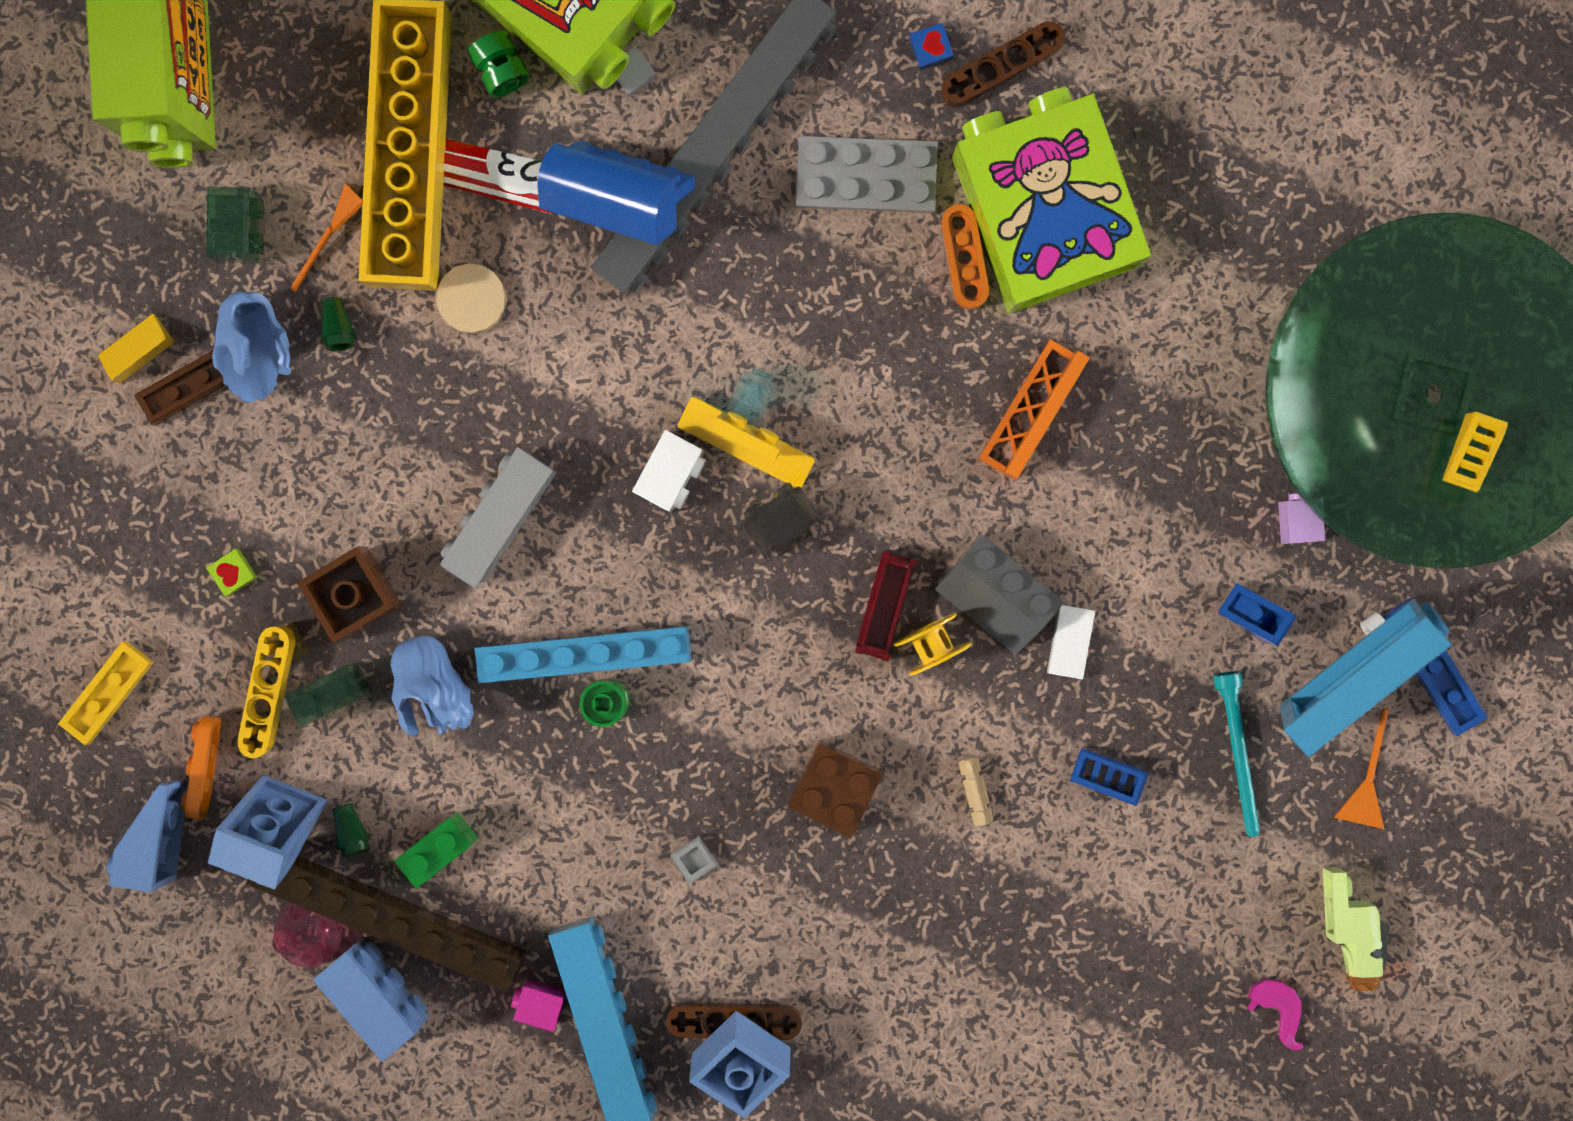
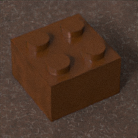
M357 546L297 582V585L333 644L348 640L403 607L368 547Z
M818 740L791 795L788 808L852 838L883 774L880 769Z

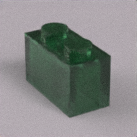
M207 187V258L217 263H259V254H262L264 251V238L262 233H259V219H263L265 213L264 202L260 198V194L250 187Z
M353 663L309 683L284 697L299 727H303L373 693L359 664Z

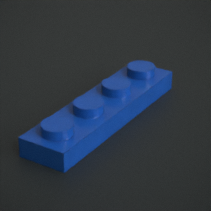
M1413 598L1405 600L1381 616L1387 620ZM1446 650L1416 673L1417 678L1452 735L1459 736L1488 718Z

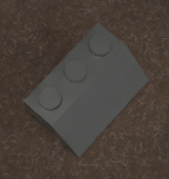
M983 535L976 537L935 588L938 593L1014 655L1045 627L1064 603L1062 599Z

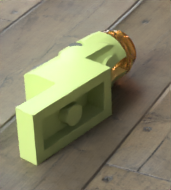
M1323 867L1326 937L1336 944L1345 943V945H1341L1346 965V979L1350 981V988L1359 991L1378 990L1380 988L1379 982L1383 980V971H1385L1390 927L1387 923L1380 920L1379 911L1374 904L1367 900L1348 901V897L1352 896L1353 888L1347 872L1338 867Z

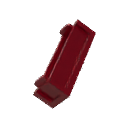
M882 551L854 650L856 653L866 654L889 662L890 651L910 580L918 560Z

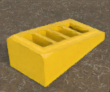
M1478 412L1465 414L1442 481L1478 492L1502 442L1508 423ZM1477 426L1489 430L1488 436L1476 432ZM1473 440L1484 444L1483 450L1470 446V441ZM1464 454L1479 458L1478 464L1464 460ZM1461 467L1473 471L1474 475L1473 478L1456 472Z

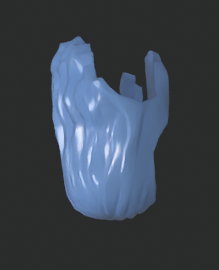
M237 291L229 295L221 303L212 354L213 366L222 374L224 378L223 384L228 385L229 391L232 394L238 395L241 401L245 403L254 402L257 399L265 400L266 396L273 393L274 387L277 386L278 373L283 375L291 374V369L289 368V341L286 331L276 320L273 307L268 299L261 293L254 291Z
M418 636L397 645L391 658V669L394 676L391 698L398 713L399 725L407 735L413 737L419 734L408 700L411 697L421 702L428 725L436 727L438 734L445 733L447 727L451 730H455L457 727L460 729L469 727L474 715L473 705L470 703V688L463 683L459 674L453 669L443 644L431 636Z

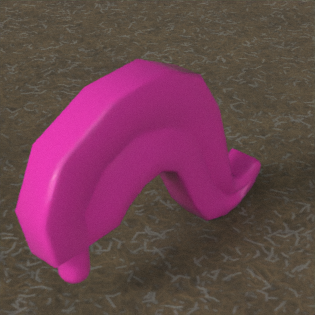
M1263 978L1253 984L1248 995L1252 999L1248 1009L1253 1011L1258 1004L1263 1008L1272 1007L1278 1009L1280 1012L1279 1039L1289 1049L1302 1050L1303 1044L1295 1041L1296 1031L1301 1018V1000L1295 990L1282 981Z

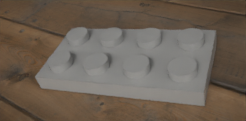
M799 136L796 208L935 213L938 141Z

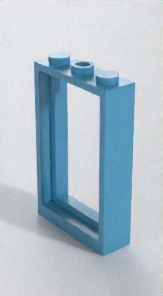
M1413 598L1280 705L1284 731L1310 757L1449 648L1451 643L1445 635L1450 630L1428 602L1420 605Z

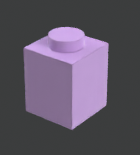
M1310 493L1288 494L1289 501L1278 502L1281 544L1325 541L1322 499H1311Z

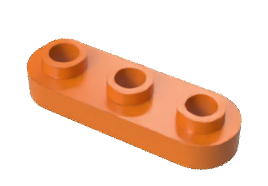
M955 204L946 209L942 216V236L954 299L960 307L973 310L982 306L987 300L989 284L976 215L970 207L964 204ZM956 218L962 219L964 228L960 230L955 229L952 226V220ZM962 252L968 253L971 261L967 264H962L958 260V255ZM968 286L974 287L977 291L976 297H966L964 289Z
M203 715L200 721H195L192 727L191 739L195 743L193 755L189 757L186 765V775L189 776L188 789L184 791L181 798V810L185 811L186 818L203 820L209 810L222 728L221 718L217 716Z

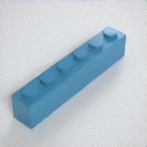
M688 626L475 648L478 683L686 663L692 660Z
M589 917L552 929L548 935L605 1120L653 1121L654 1112L658 1111L657 1102L653 1091L647 1092L643 1079L647 1078L646 1067L642 1057L636 1058L633 1046L637 1045L633 1026L631 1024L626 1025L622 1012L626 1011V1003L622 992H616L612 979L616 978V972L612 959L610 957L605 959L602 945H605L606 941L601 925H595L593 917Z

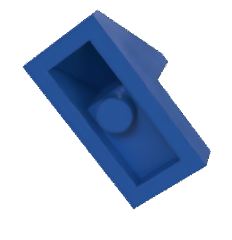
M1236 583L1218 611L1222 617L1249 631L1257 640L1277 647L1297 618L1295 614Z

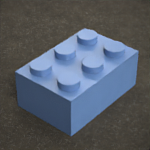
M361 938L314 978L313 981L383 1062L413 1037L430 1016L426 1013L428 1009L425 1002L416 994L412 996L404 987L405 980L402 975L394 968L389 969L382 961L383 955L380 949L373 942H366L364 938Z

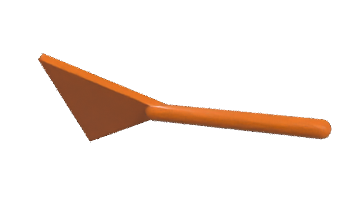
M346 183L344 184L331 224L325 230L291 286L293 292L298 290L330 236L363 205V199Z
M1382 709L1366 779L1333 818L1385 830L1373 779L1389 711L1387 709Z

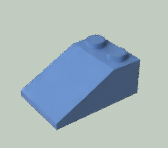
M262 775L216 829L208 864L275 890L291 869L321 815L327 800Z
M183 776L159 784L108 860L107 874L110 875L109 886L153 892L176 880L185 811L181 810V798L184 791L188 789L189 777Z

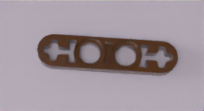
M1043 22L949 74L944 79L941 87L943 101L951 107L964 106L1054 56L1060 51L1065 41L1063 28L1055 22ZM1043 32H1046L1049 36L1055 34L1056 38L1053 42V47L1048 43H1044L1037 48L1036 53L1038 56H1035L1033 45L1041 41ZM1016 47L1021 48L1027 54V61L1024 64L1015 65L1009 60L1008 52ZM985 64L993 66L997 72L996 79L991 82L981 80L977 73L980 66ZM970 72L972 82L978 89L974 90L973 84H970L963 89V97L959 98L957 94L950 95L948 92L951 90V83L955 82L957 86H961L968 82L969 77L966 74Z
M683 1002L675 1004L668 1011L666 1026L675 1037L708 1038L716 1031L707 1023V1017L712 1012H721L725 1015L726 1019L735 1011L743 1016L750 1012L756 1013L761 1018L762 1023L760 1027L766 1030L767 1026L766 1013H772L771 1021H780L783 1018V1014H789L790 1020L796 1021V1024L790 1025V1030H783L782 1024H771L772 1031L767 1032L779 1040H790L801 1031L802 1019L799 1011L790 1005ZM697 1011L703 1012L701 1019L702 1029H696L697 1022H687L685 1028H679L678 1022L672 1020V1018L678 1017L679 1012H685V1016L688 1019H697Z

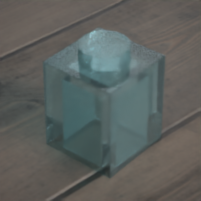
M753 368L752 373L744 370L727 408L728 412L737 413L747 420L761 425L777 388L776 384L771 382L773 376L756 368Z

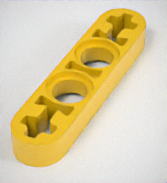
M285 625L269 627L259 637L238 736L239 750L248 758H258L267 754L275 742L295 648V635ZM279 633V639L284 641V645L277 647L275 652L276 644L270 641V638ZM275 652L274 658H266V655L269 656ZM266 665L273 666L278 672V679L275 684H269L263 679L262 671ZM258 699H264L270 704L271 713L268 717H261L257 714L255 704ZM259 725H267V727L265 726V727L259 729V732H258V727H259ZM258 732L257 738L260 742H263V745L254 749V742L249 741V738Z

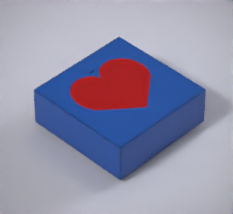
M943 23L909 34L920 70L953 59L954 55Z

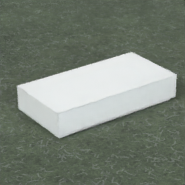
M1065 605L1059 608L1047 673L1083 680L1095 611Z

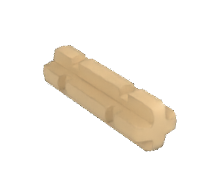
M977 757L963 759L959 761L961 775H965L966 778L963 780L969 808L973 807L974 810L970 812L973 824L975 826L990 824L993 822L991 808H987L986 805L989 804L983 776H979L978 773L982 771L979 759Z

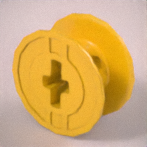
M956 613L940 618L894 643V646L898 647L912 641L922 661L921 664L909 671L910 676L928 670L954 657L972 645L971 642H965L953 647L943 625L957 616Z

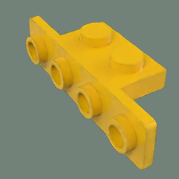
M695 396L690 398L678 423L680 429L797 489L802 488L815 462L814 457L779 440V436L765 428L758 429L748 424V420L737 413L730 411L727 413Z

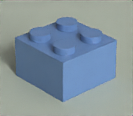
M735 1011L692 1053L689 1082L745 1118L790 1076V1047Z

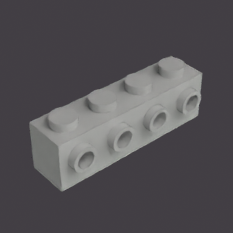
M518 447L514 452L508 451L499 464V468L502 471L495 481L489 480L483 487L479 495L483 500L476 510L470 509L460 523L463 530L456 540L451 538L446 543L440 554L444 558L439 565L473 588L482 587L557 474L555 470Z

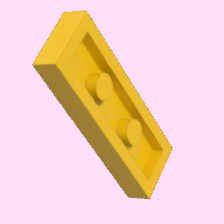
M122 641L58 725L84 745L91 744L154 664V661L128 641Z

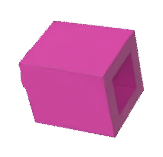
M528 978L523 988L517 987L514 993L511 1007L515 1008L516 1012L513 1020L554 1032L559 1023L566 999L565 989Z

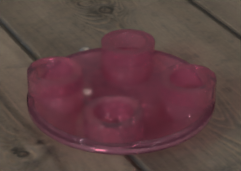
M289 903L281 910L276 919L272 946L276 952L281 953L287 961L296 966L317 968L329 961L337 952L342 939L341 923Z

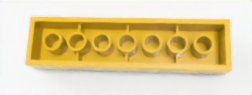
M373 0L359 282L369 288L437 291L452 31V13L444 1Z

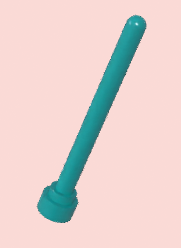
M1241 671L1217 673L1213 675L1215 690H1219V695L1224 697L1245 831L1249 837L1254 838L1259 835L1260 828L1238 694L1241 693L1240 687L1243 686Z

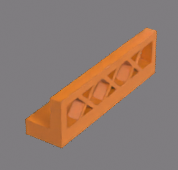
M1050 339L978 459L1012 480L1018 479L1090 357L1080 351L1073 353ZM1052 350L1069 360L1063 372L1048 375L1045 361ZM1042 368L1044 377L1035 379L1038 372ZM1058 378L1057 382L1052 388L1050 379ZM1045 381L1048 397L1045 402L1031 405L1027 392L1031 384ZM1024 397L1026 407L1017 409ZM1041 407L1034 418L1032 409ZM1027 411L1030 427L1027 432L1013 435L1009 422L1013 414ZM1006 427L1008 437L999 439ZM1023 437L1016 448L1014 439ZM1009 440L1013 455L1007 465L1004 466L989 457V454L995 444Z

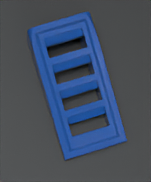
M1081 748L1070 781L1137 806L1149 771ZM1091 759L1096 762L1090 779L1083 778L1088 761ZM1104 764L1109 766L1103 784H1100L1096 781ZM1118 769L1123 772L1115 789L1110 787L1115 771ZM1129 774L1136 776L1130 794L1123 792Z

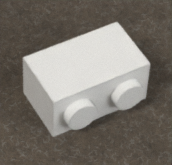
M665 430L632 492L671 513L674 507L681 509L690 492L685 489L690 477L692 476L697 479L705 465L706 460L701 458L704 451Z

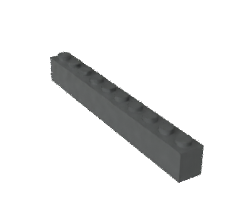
M822 0L791 1L667 165V167L679 169L680 172L694 175L695 189L676 203L677 229L658 245L616 233L590 267L596 275L627 298L631 292L637 294L648 280L645 274L652 264L658 266L665 259L669 252L666 246L674 236L680 238L690 224L687 218L696 208L700 211L705 206L711 196V193L708 192L715 181L721 183L732 169V165L729 164L736 153L740 155L745 153L753 141V137L750 135L758 125L764 127L774 113V109L771 107L780 97L784 100L789 95L795 85L792 79L801 69L805 72L816 58L814 50L822 41L826 44L832 38L838 27L835 25L837 12Z

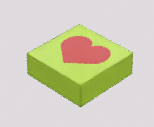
M239 549L232 550L206 568L225 597L231 596L258 578Z

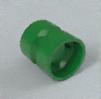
M504 30L486 34L476 40L467 51L476 70L484 72L481 79L492 98L503 97L524 86L531 77L521 57L514 56L517 50L507 31Z
M605 678L598 680L585 688L579 703L581 714L593 726H611L619 721L627 712L630 703L629 693L625 686L615 679Z

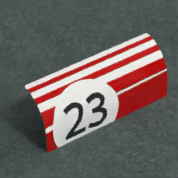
M446 139L444 156L445 186L552 214L550 211L539 208L537 181L542 161Z

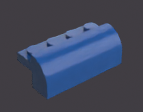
M576 141L569 147L554 143L545 154L538 173L539 208L658 245L677 229L676 203L695 189L694 175L680 172L677 168L663 167L650 163L647 159H636L620 154L616 150L602 149L592 146L586 141Z

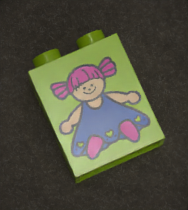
M1067 87L1054 89L1032 99L1028 103L1031 112L1029 117L1006 124L1002 112L995 111L974 118L961 127L965 139L957 143L952 160L968 205L976 215L979 235L1007 314L1139 268L1152 256L1094 93L1072 100Z

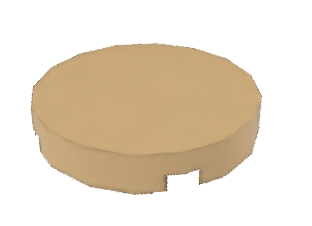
M468 263L456 266L444 275L438 285L436 302L440 315L448 325L460 332L478 334L490 330L499 323L505 310L507 295L504 284L493 271L483 265Z

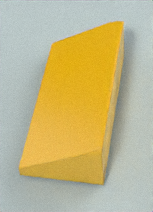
M151 314L101 352L98 357L109 378L114 382L122 383L172 345L175 340L157 316Z

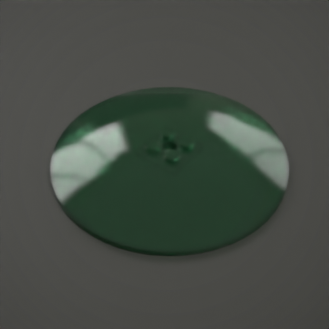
M1445 212L1419 214L1379 225L1351 239L1322 261L1300 285L1287 305L1277 326L1269 353L1265 387L1267 420L1279 461L1290 483L1315 515L1338 535L1376 556L1401 564L1445 569L1473 567L1513 556L1539 543L1573 516V265L1553 247L1511 224L1483 216ZM1430 384L1436 385L1441 391V398L1436 404L1429 402L1425 396V390ZM1478 412L1508 423L1502 442L1478 492L1442 481L1465 414ZM1477 426L1475 430L1488 436L1489 430ZM1473 440L1469 444L1481 450L1484 447V444ZM1464 454V460L1478 464L1479 458ZM1461 467L1456 472L1473 478L1474 475L1473 471Z

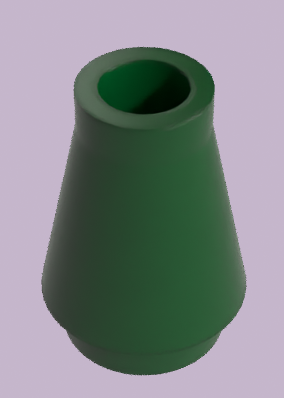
M330 297L322 300L321 342L325 343L328 351L351 349L354 347L356 334L344 307L343 299L340 297Z
M353 803L332 809L335 821L337 851L341 850L342 857H350L369 850L368 841L371 838L357 815Z

